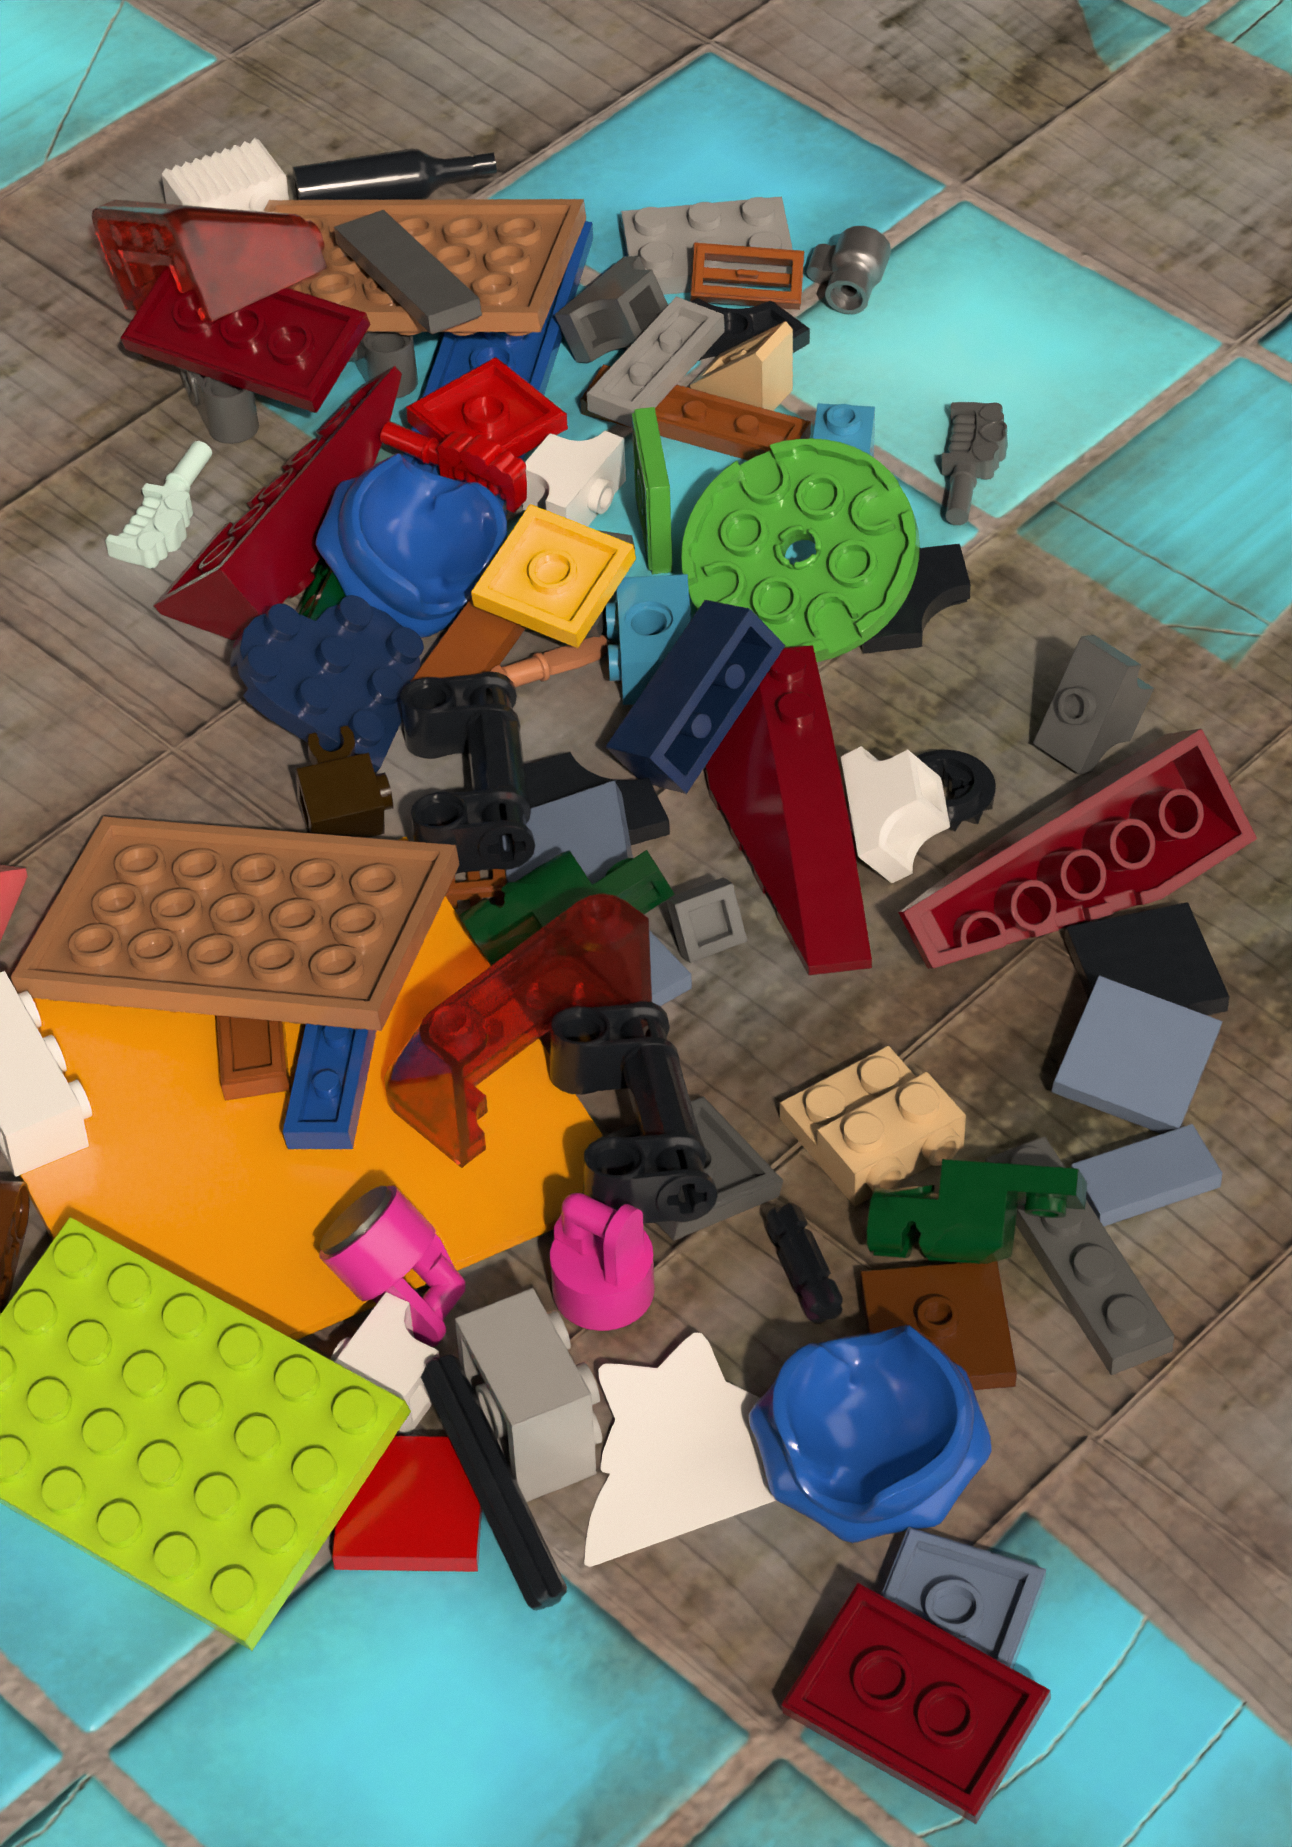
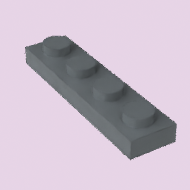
M1045 1136L985 1159V1162L1065 1168ZM1087 1200L1085 1210L1066 1208V1216L1063 1218L1032 1216L1025 1213V1205H1017V1228L1110 1375L1173 1351V1332Z

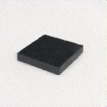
M1188 902L1066 927L1065 943L1088 999L1098 977L1102 976L1204 1015L1228 1011L1230 996Z

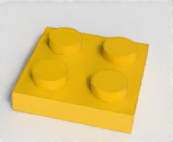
M529 504L471 591L473 605L579 648L636 560L634 545Z

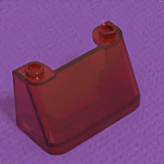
M116 199L92 211L95 232L126 310L137 311L166 266L170 267L180 293H185L191 289L197 293L202 306L197 309L200 320L213 322L327 268L322 255L325 244L320 230L311 220L305 221L297 214Z
M589 895L576 902L425 1016L386 1070L384 1082L389 1107L397 1116L459 1167L463 1168L486 1150L485 1133L479 1127L477 1119L488 1113L487 1098L475 1086L551 1029L552 1019L558 1012L574 1006L602 1007L625 1005L638 1001L652 1002L649 918L627 901L615 895ZM644 1019L641 1020L642 1028L647 1026V1021Z

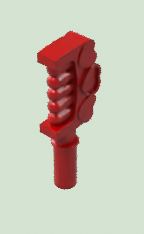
M391 421L387 422L381 430L380 441L419 458L425 464L433 463L438 465L440 476L453 480L457 479L458 481L477 482L485 486L495 496L500 495L501 499L506 500V509L515 513L527 499V467L525 462L520 458L514 457L511 452L503 451L500 444L495 440L488 439L483 435H477L473 439L467 433L460 434L453 431L439 443L437 438L426 437Z

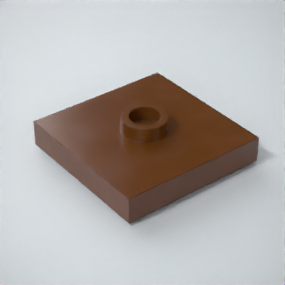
M997 1260L988 1264L956 1263L861 1271V1291L867 1333H879L899 1326L910 1325L937 1345L952 1362L962 1366L967 1372L974 1390L1016 1387L1017 1371Z

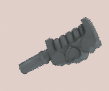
M952 402L951 425L954 426L951 429L952 435L949 438L951 442L948 446L949 453L942 454V475L951 476L949 480L951 487L945 516L946 520L953 525H963L969 519L973 490L977 484L976 478L984 480L993 478L994 471L999 468V462L1003 461L1006 457V450L1008 448L1007 424L1004 422L1003 407L999 403Z

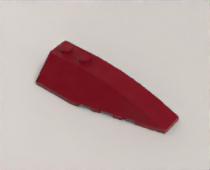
M396 366L362 384L316 431L319 436L303 446L282 466L286 472L277 477L267 487L260 488L246 503L251 509L234 525L229 522L214 535L153 605L161 615L227 639L235 640L255 617L267 613L273 605L282 604L287 598L291 599L297 596L310 585L315 578L311 569L322 557L315 544L316 537L337 486L342 481L359 477L375 464L382 445L380 433L383 426L391 419L402 373Z
M813 645L784 648L704 767L710 798L716 809L723 811L730 824L731 836L738 849L745 851L754 867V878L763 894L768 893L775 905L777 919L807 974L818 975L872 968V957L852 833Z
M1202 728L1165 734L1022 823L940 880L898 913L927 969H933L993 951L1014 942L1039 937L1059 931V929L1084 921H1092L1112 915L1120 910L1161 900L1255 841L1257 837Z

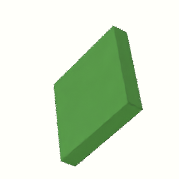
M655 407L634 409V413H632L635 498L648 569L652 571V574L672 572L670 484Z

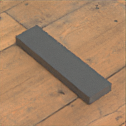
M385 210L334 227L337 245L430 334L441 332L482 316L479 297Z

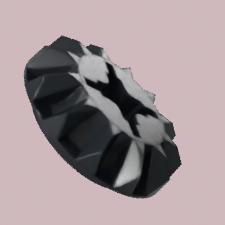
M934 750L916 756L938 774L941 780L944 781L945 787H948L951 794H954L953 799H945L950 827L954 832L962 821L979 824L983 811L993 809L996 783L991 770L981 760L968 753L956 750Z

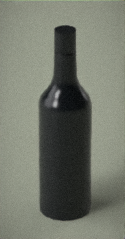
M413 148L292 168L297 200H426L438 187L447 182L472 178L474 176L497 174L493 152L473 155V157L464 156L442 159L433 157L420 149Z

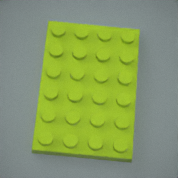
M69 1217L0 1314V1503L253 1651L411 1413L405 1400Z

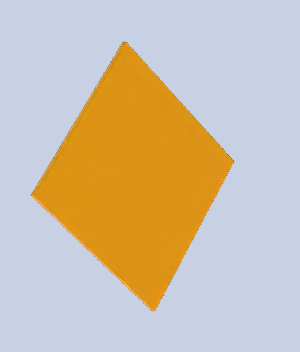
M407 837L398 839L400 841H409ZM446 896L440 905L383 1030L376 1031L353 1149L287 1148L283 1128L306 1024L285 1022L290 1080L289 1091L225 1101L221 1087L216 1015L32 998L42 1023V1027L37 1028L42 1038L49 1035L54 1036L67 1067V1071L63 1072L64 1077L68 1083L76 1079L81 1083L92 1109V1116L84 1119L89 1147L19 1175L21 1182H26L29 1189V1197L52 1240L55 1239L69 1217L295 1341L377 1305L372 1299L367 1301L359 1300L319 1257L321 1250L320 1242L330 1226L351 1204L370 1190L379 1186H396L436 1229V1235L441 1239L455 1269L458 1271L553 1230L562 1213L561 1208L564 1199L572 1193L583 1194L584 1151L589 1144L603 1136L577 1095L563 1092L553 1085L550 1079V1054ZM413 1269L402 1277L413 1289L426 1285Z

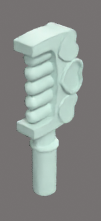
M201 441L193 442L172 473L166 476V482L163 486L148 483L142 488L144 500L142 506H139L136 510V515H133L129 524L125 525L123 533H120L118 536L109 534L105 540L110 557L151 569L158 566L159 561L168 556V552H173L180 548L181 543L187 537L186 527L190 525V518L194 514L189 495L190 486L212 456V450L207 444Z

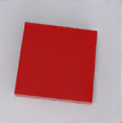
M497 357L406 407L408 423L426 437L437 438L438 442L441 443L453 431L460 434L467 433L473 439L477 435H483L488 439L498 442L503 451L511 452L516 458L539 446L550 433L558 435L568 429L567 414Z
M395 1436L335 1526L332 1555L334 1570L478 1572L482 1507L449 1437Z

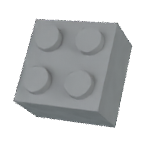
M531 1288L455 1318L459 1361L526 1502L596 1475L595 1445L602 1442V1433L598 1420L592 1410V1405L600 1402V1395L596 1381L587 1364L583 1362L575 1365L568 1352L571 1348L570 1339L560 1314L556 1310L546 1312L535 1290Z

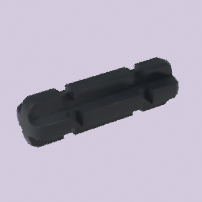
M794 1203L772 1208L766 1217L768 1220L767 1230L774 1245L781 1248L778 1252L796 1294L803 1297L801 1305L807 1318L815 1324H821L827 1319H836L843 1310L841 1306L843 1297L836 1282L828 1278L831 1272L813 1233L805 1229L808 1223L801 1208Z

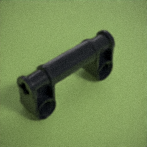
M487 671L475 675L446 678L425 677L408 683L402 689L400 696L405 740L408 750L415 756L428 759L469 753L473 791L458 793L436 792L418 799L411 809L414 842L456 845L459 867L455 874L491 869L509 870L522 866L534 854L535 839L532 831L526 826L530 820L531 806L525 774L520 733L521 725L517 713L513 710L517 698L513 681L499 672ZM488 688L492 689L493 703H487L486 689ZM504 835L509 837V852H505L503 848L502 836Z
M647 1001L602 1007L574 1006L565 1008L554 1016L551 1023L550 1079L553 1085L563 1092L577 1095L627 1088L640 1134L637 1137L626 1138L609 1136L597 1139L588 1145L584 1151L583 1194L616 1210L624 1204L634 1206L642 1211L643 1224L667 1221L688 1222L708 1214L715 1206L718 1197L714 1180L703 1169L707 1159L706 1151L700 1137L681 1070L677 1048L667 1040L670 1029L667 1013L660 1005ZM642 1019L647 1021L649 1028L646 1030L645 1035L641 1024ZM681 1186L686 1201L684 1203L680 1202L678 1197Z

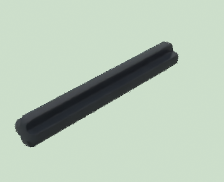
M452 1354L440 1358L435 1357L426 1363L425 1370L421 1375L433 1405L527 1605L535 1611L552 1607L559 1603L561 1598L567 1593V1586L459 1359Z

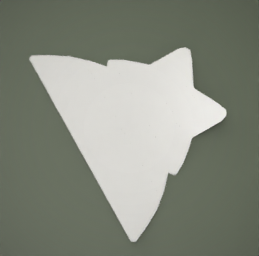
M702 1333L691 1334L658 1368L624 1364H603L598 1369L599 1381L615 1422L602 1454L600 1469L602 1472L609 1473L610 1475L598 1495L590 1516L585 1545L584 1564L586 1566L598 1565L776 1501L770 1492L760 1450L749 1425L748 1414L760 1398L725 1381L709 1341Z

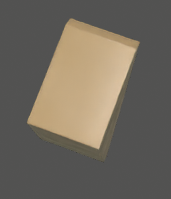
M785 321L720 353L689 385L690 388L774 411L793 391L792 328Z

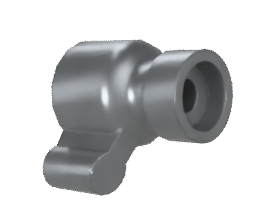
M867 226L847 228L840 234L837 245L818 244L815 247L806 273L816 283L829 281L825 297L832 308L844 314L860 313L867 307L872 289L882 280L891 254L890 243L876 229Z

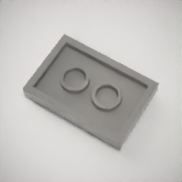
M782 196L770 198L754 197L748 200L715 203L700 202L693 205L660 208L646 207L638 210L621 211L626 255L639 256L645 270H653L663 295L691 292L694 243L793 250ZM704 260V267L792 273V267ZM703 281V285L737 288L761 286Z

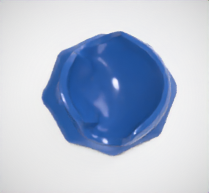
M397 453L372 466L359 477L342 481L337 486L329 509L318 531L315 544L346 596L355 595L361 597L370 606L386 612L400 625L414 630L421 638H424L450 627L471 599V591L507 539V520L499 500L485 486L477 482H460L415 467L405 460L400 453Z
M910 1325L899 1326L879 1333L852 1335L802 1346L785 1361L776 1380L768 1391L755 1403L748 1414L749 1425L756 1438L769 1489L774 1499L817 1522L842 1541L850 1543L907 1531L908 1527L923 1529L941 1524L958 1497L986 1463L992 1452L991 1436L967 1372L962 1366L952 1362L937 1345Z

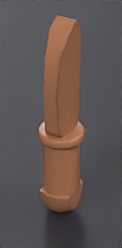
M601 635L600 637L584 639L579 648L566 645L543 654L537 652L531 658L503 667L497 665L490 672H499L506 675L513 681L515 688L538 680L547 681L550 675L580 668L599 660L607 653L606 636Z

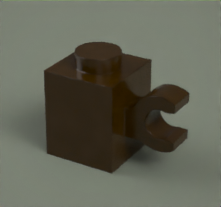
M348 726L340 727L342 747L333 752L326 751L320 746L317 733L309 734L308 754L313 765L296 769L297 796L307 833L363 838L385 834L384 810L393 809V798L386 773L375 774L369 752L355 755V737Z

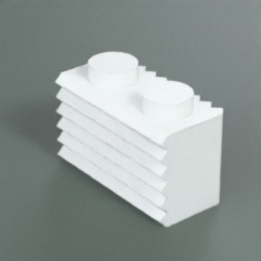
M256 138L250 144L244 141L241 147L234 145L231 150L224 148L221 154L215 151L211 157L205 155L202 160L195 158L192 163L185 161L182 167L175 165L172 170L166 168L162 173L168 213L172 215L173 221H176L177 226H180L182 233L184 232L186 239H189L191 245L209 238L222 237L229 231L258 222L269 200H289L286 175L260 140Z

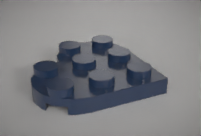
M348 595L338 605L327 608L317 621L298 614L295 609L286 604L273 605L267 613L255 617L234 642L230 664L231 668L234 666L238 667L239 676L248 688L243 695L246 701L265 717L307 743L309 734L317 733L319 744L324 750L329 752L337 751L342 747L340 727L348 726L355 737V755L369 752L376 774L381 768L402 722L401 692L421 667L419 656L423 652L424 644L421 637L414 630L403 627L389 614L370 606L361 597Z

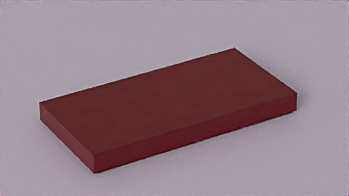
M175 251L120 339L126 350L317 413L371 324L365 312Z

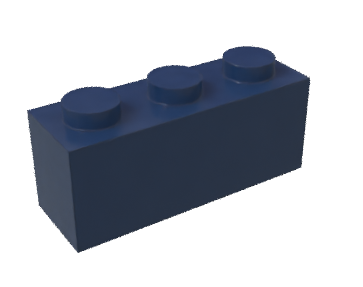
M704 600L606 745V748L638 779L649 778L654 786L687 794L786 645L751 609Z

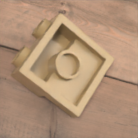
M890 1046L780 1102V1120L854 1207L870 1199L875 1188L895 1189L903 1180L931 1165H942V1159L950 1160L959 1150L964 1148L966 1120L964 1112L928 1072L916 1077Z

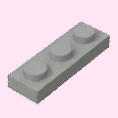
M675 297L587 392L588 411L632 428V413H634V409L656 408L724 333V314Z

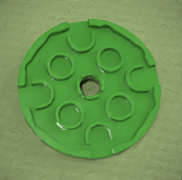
M814 438L794 439L769 445L771 451L755 456L739 465L738 461H735L709 484L696 502L685 528L681 553L683 574H688L689 594L697 611L704 600L749 608L786 645L784 648L813 645L816 661L821 662L845 654L864 644L883 629L898 612L906 600L916 576L920 551L919 531L908 498L900 487L898 480L881 462L868 453L841 442ZM809 540L815 543L816 555L812 554L804 561L795 562L794 565L790 564L789 560L785 558L787 549L794 542Z

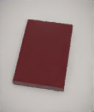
M857 1583L784 1699L781 1707L783 1714L977 1824L1051 1700V1690Z

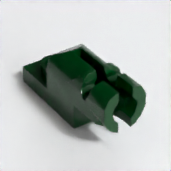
M568 850L555 855L517 881L504 885L501 888L505 894V904L503 907H497L491 904L487 898H484L459 916L495 971L509 961L537 951L542 947L541 941L547 937L550 938L566 963L569 964L674 896L675 893L647 850L635 858H626L617 862L607 871L604 878L593 885L571 851Z
M942 1159L939 1192H934L935 1185L874 1189L868 1215L867 1246L869 1251H873V1256L909 1258L912 1253V1247L920 1236V1248L929 1261L976 1264L1000 1261L1012 1255L1017 1205H1025V1213L1032 1216L1063 1218L1066 1216V1208L1085 1210L1087 1181L1077 1168Z

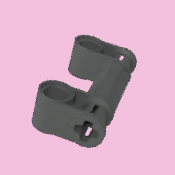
M374 331L365 333L348 362H355L366 382L396 366L402 373L396 398L404 397L413 392L418 385L413 335L407 336L397 332ZM180 368L190 402L193 406L197 407L214 440L230 444L240 443L252 438L257 433L259 422L254 392Z

